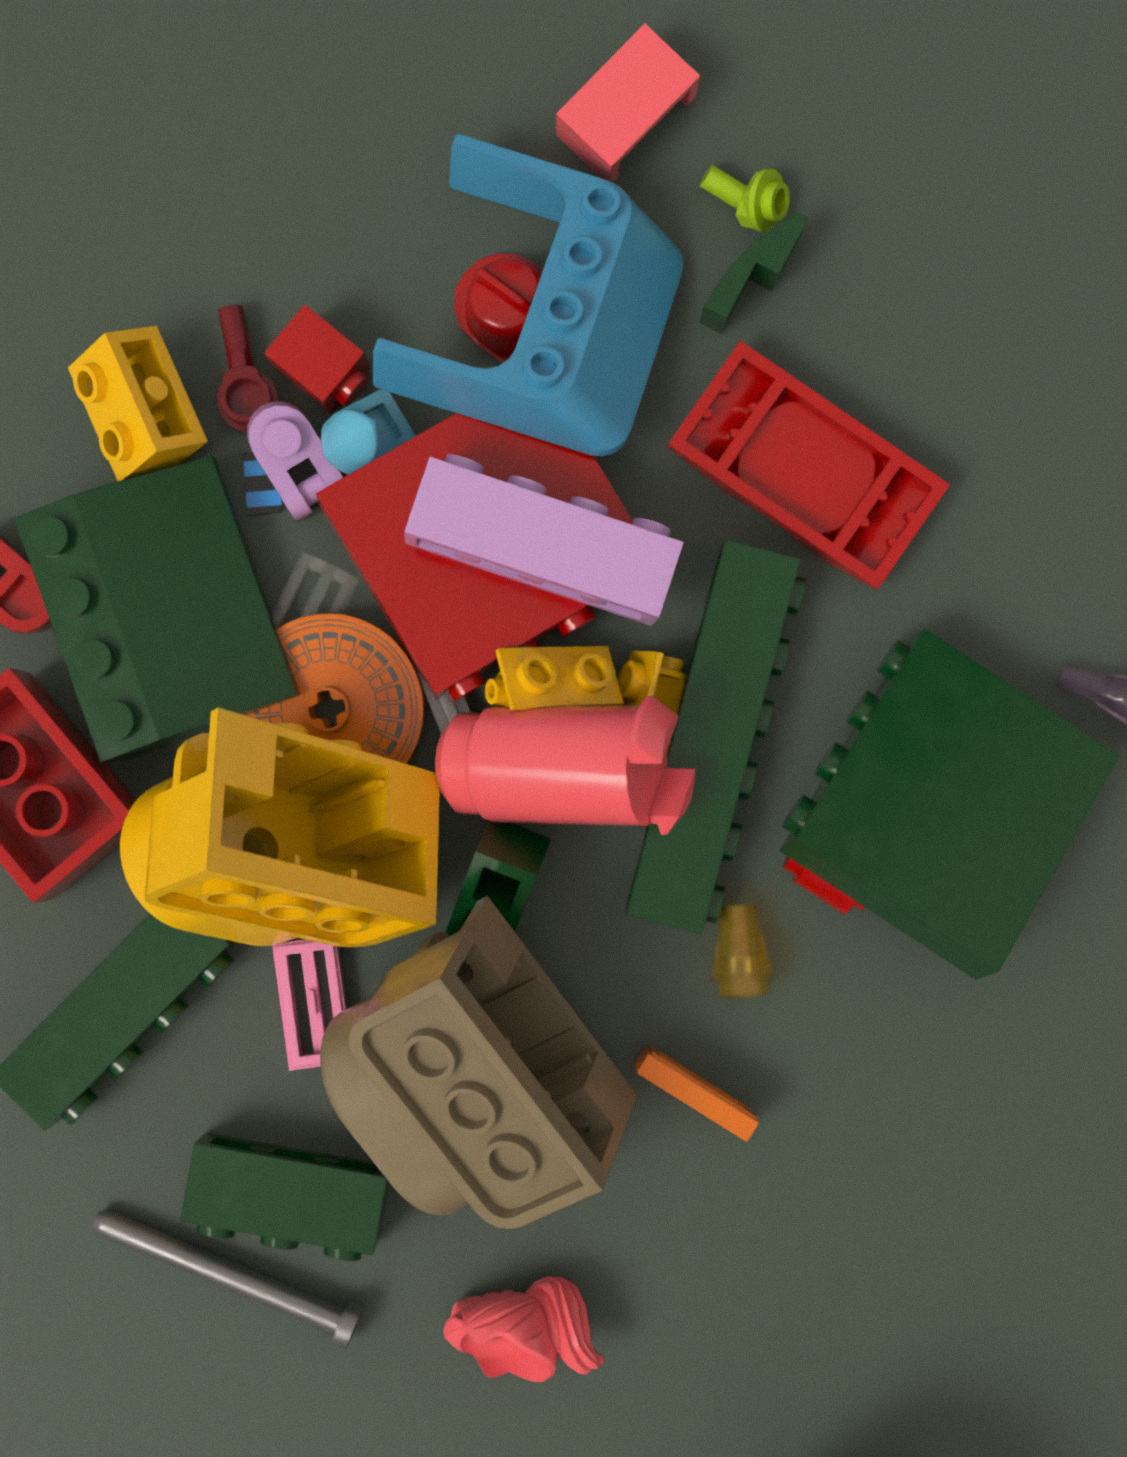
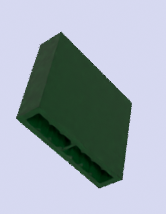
M923 628L907 644L898 639L882 660L877 672L885 676L875 695L867 690L850 712L846 723L854 727L844 746L834 742L820 761L814 774L821 778L822 782L811 799L803 794L790 810L782 824V828L790 832L779 851L977 980L1000 971L1120 755Z

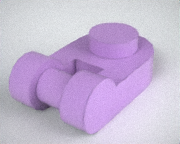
M273 401L260 406L252 414L247 425V439L252 452L291 515L298 522L313 512L310 506L318 502L317 492L344 477L337 468L325 459L320 438L298 407L287 402ZM309 458L317 473L296 485L288 470Z

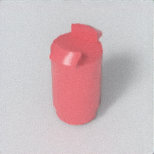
M654 696L644 697L640 706H551L527 710H510V707L491 706L482 712H463L456 715L440 735L435 756L436 780L440 792L451 808L462 815H481L483 819L491 822L619 826H648L650 824H657L661 835L669 834L686 812L694 789L695 769L668 768L667 748L679 716Z

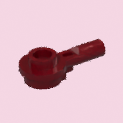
M229 305L218 309L229 370L222 375L223 381L216 393V407L220 417L231 428L247 433V425L252 414L264 404L280 401V396L275 384L265 374L261 373L258 368L254 367L243 306Z

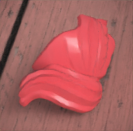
M546 1276L539 1279L525 1293L503 1290L501 1293L489 1292L484 1296H468L460 1299L453 1305L451 1317L446 1321L443 1329L444 1338L457 1351L473 1355L482 1372L488 1378L499 1377L509 1372L528 1381L544 1382L555 1374L557 1355L568 1367L583 1375H587L592 1369L596 1370L600 1365L604 1364L603 1355L593 1348L588 1312L577 1285L562 1277Z

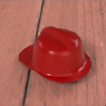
M497 253L478 260L464 272L455 290L454 311L460 328L475 344L501 364L510 358L516 348L543 269L536 263L517 254Z

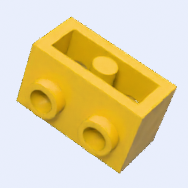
M157 325L106 332L68 367L73 378L75 392L87 410L99 438L100 449L109 461L118 482L180 465L208 442Z

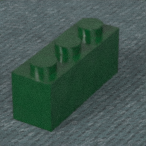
M206 1132L193 1145L180 1222L197 1224L196 1231L208 1237L232 1238L235 1236V1232L259 1235L260 1243L271 1248L291 1250L298 1248L299 1243L324 1247L323 1253L328 1257L346 1261H357L362 1258V1254L374 1255L380 1239L390 1182L372 1161Z

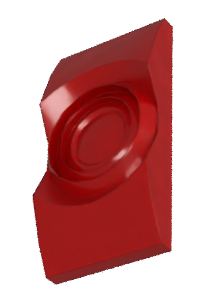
M741 340L667 445L670 450L724 493L761 513L785 530L811 553L875 591L879 589L950 486L945 480Z

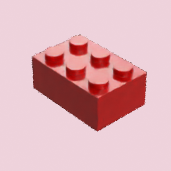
M8 668L0 675V864L32 903L53 900L120 844L124 820L136 798L106 762H100L95 749L34 676L29 672Z

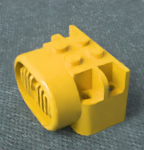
M218 707L211 711L209 733L193 736L185 740L178 748L174 760L173 777L146 790L128 811L120 837L122 869L126 881L139 903L157 920L175 929L253 946H272L295 938L339 947L376 945L436 925L440 788L436 780V773L362 751V746L354 741H329L309 735L308 730L298 724H272Z

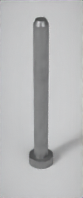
M111 1210L100 1211L93 1223V1228L99 1235L334 1333L331 1344L345 1350L350 1343L364 1308L363 1305L351 1300L348 1301L345 1309Z

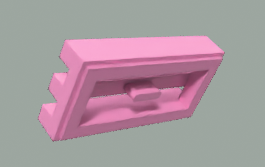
M305 939L272 945L289 1071L320 1067V1049L325 1032V1023L315 951L324 950L334 1018L337 1014L348 1008L340 947ZM301 953L314 1050L313 1054L303 1055L290 954Z

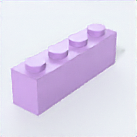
M447 454L445 461L429 457L404 531L405 544L650 626L660 617L684 543L669 537L670 528L644 518H634L632 524L608 517L609 509L606 506L587 498L571 497L570 503L546 496L545 486L521 476L511 475L507 482L482 474L484 467L481 464L466 457Z

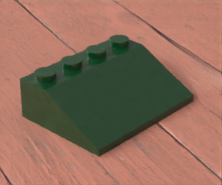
M215 457L201 458L76 493L14 518L100 762L130 760L207 731L210 727L211 711L218 707L246 716L300 695Z

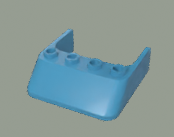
M457 134L451 146L449 186L452 189L559 222L558 230L516 348L507 361L496 367L487 369L477 368L378 338L373 349V385L376 388L584 454L601 457L614 454L624 447L634 424L682 276L684 260L681 251L620 186L605 179Z

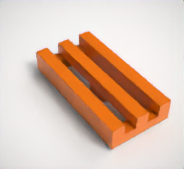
M645 1045L634 1063L637 1074L745 1142H748L759 1124L758 1117L752 1108L652 1045H649V1047Z

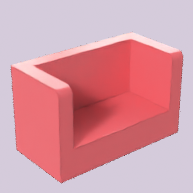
M644 24L556 113V136L601 179L613 182L619 176L620 161L679 101L688 106L696 98L700 75L647 24Z

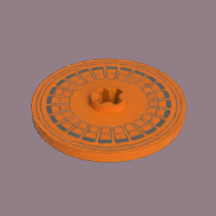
M345 614L309 615L295 619L276 629L300 695L246 716L272 724H298L305 727L309 735L329 741H354L362 746V751L408 764L422 735L425 719V698L416 667L403 647L380 627L361 618ZM324 691H329L333 700L343 699L346 711L336 716L337 726H331L328 717L318 718L315 713V705L324 702Z

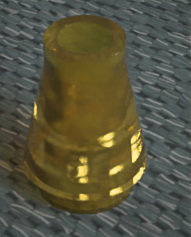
M757 905L722 906L719 914V927L711 979L712 983H718L719 998H749L770 995L769 980L774 979L775 976L759 925Z

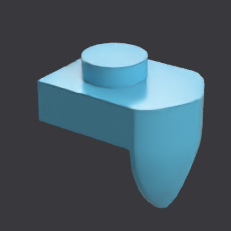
M382 389L334 413L323 424L321 430L322 450L325 459L332 466L347 475L416 436L390 392Z

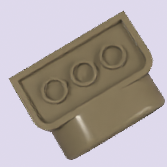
M488 896L476 902L460 931L453 935L437 932L425 939L414 956L397 964L385 974L372 996L337 1014L324 1032L320 1049L322 1078L327 1095L336 1114L394 1189L408 1203L425 1213L446 1216L471 1206L476 1214L485 1222L497 1228L514 1229L523 1227L603 1191L637 1098V1094ZM585 1118H586V1119L588 1120V1122H589V1126H588V1127H586V1125H585Z

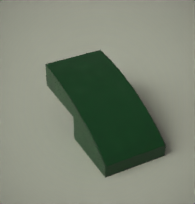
M797 212L776 224L752 243L730 266L714 288L703 307L699 323L721 334L749 280L772 291L796 247L809 218Z

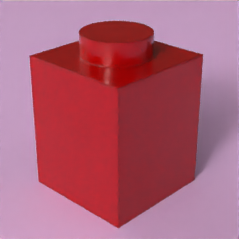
M305 304L264 352V355L275 370L329 414H332L340 403L345 407L351 405L363 392L369 381V377L365 373L370 368V364L365 353Z

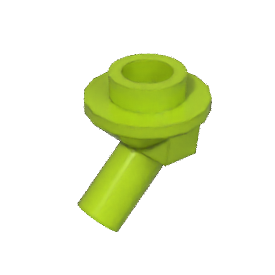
M712 164L699 184L704 190L736 208L735 215L742 227L755 229L757 232L765 233L774 227L779 221L784 219L789 208V189L776 169L765 168L755 172L748 185H745Z

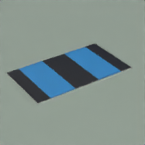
M243 453L247 516L283 513L282 499L253 453Z

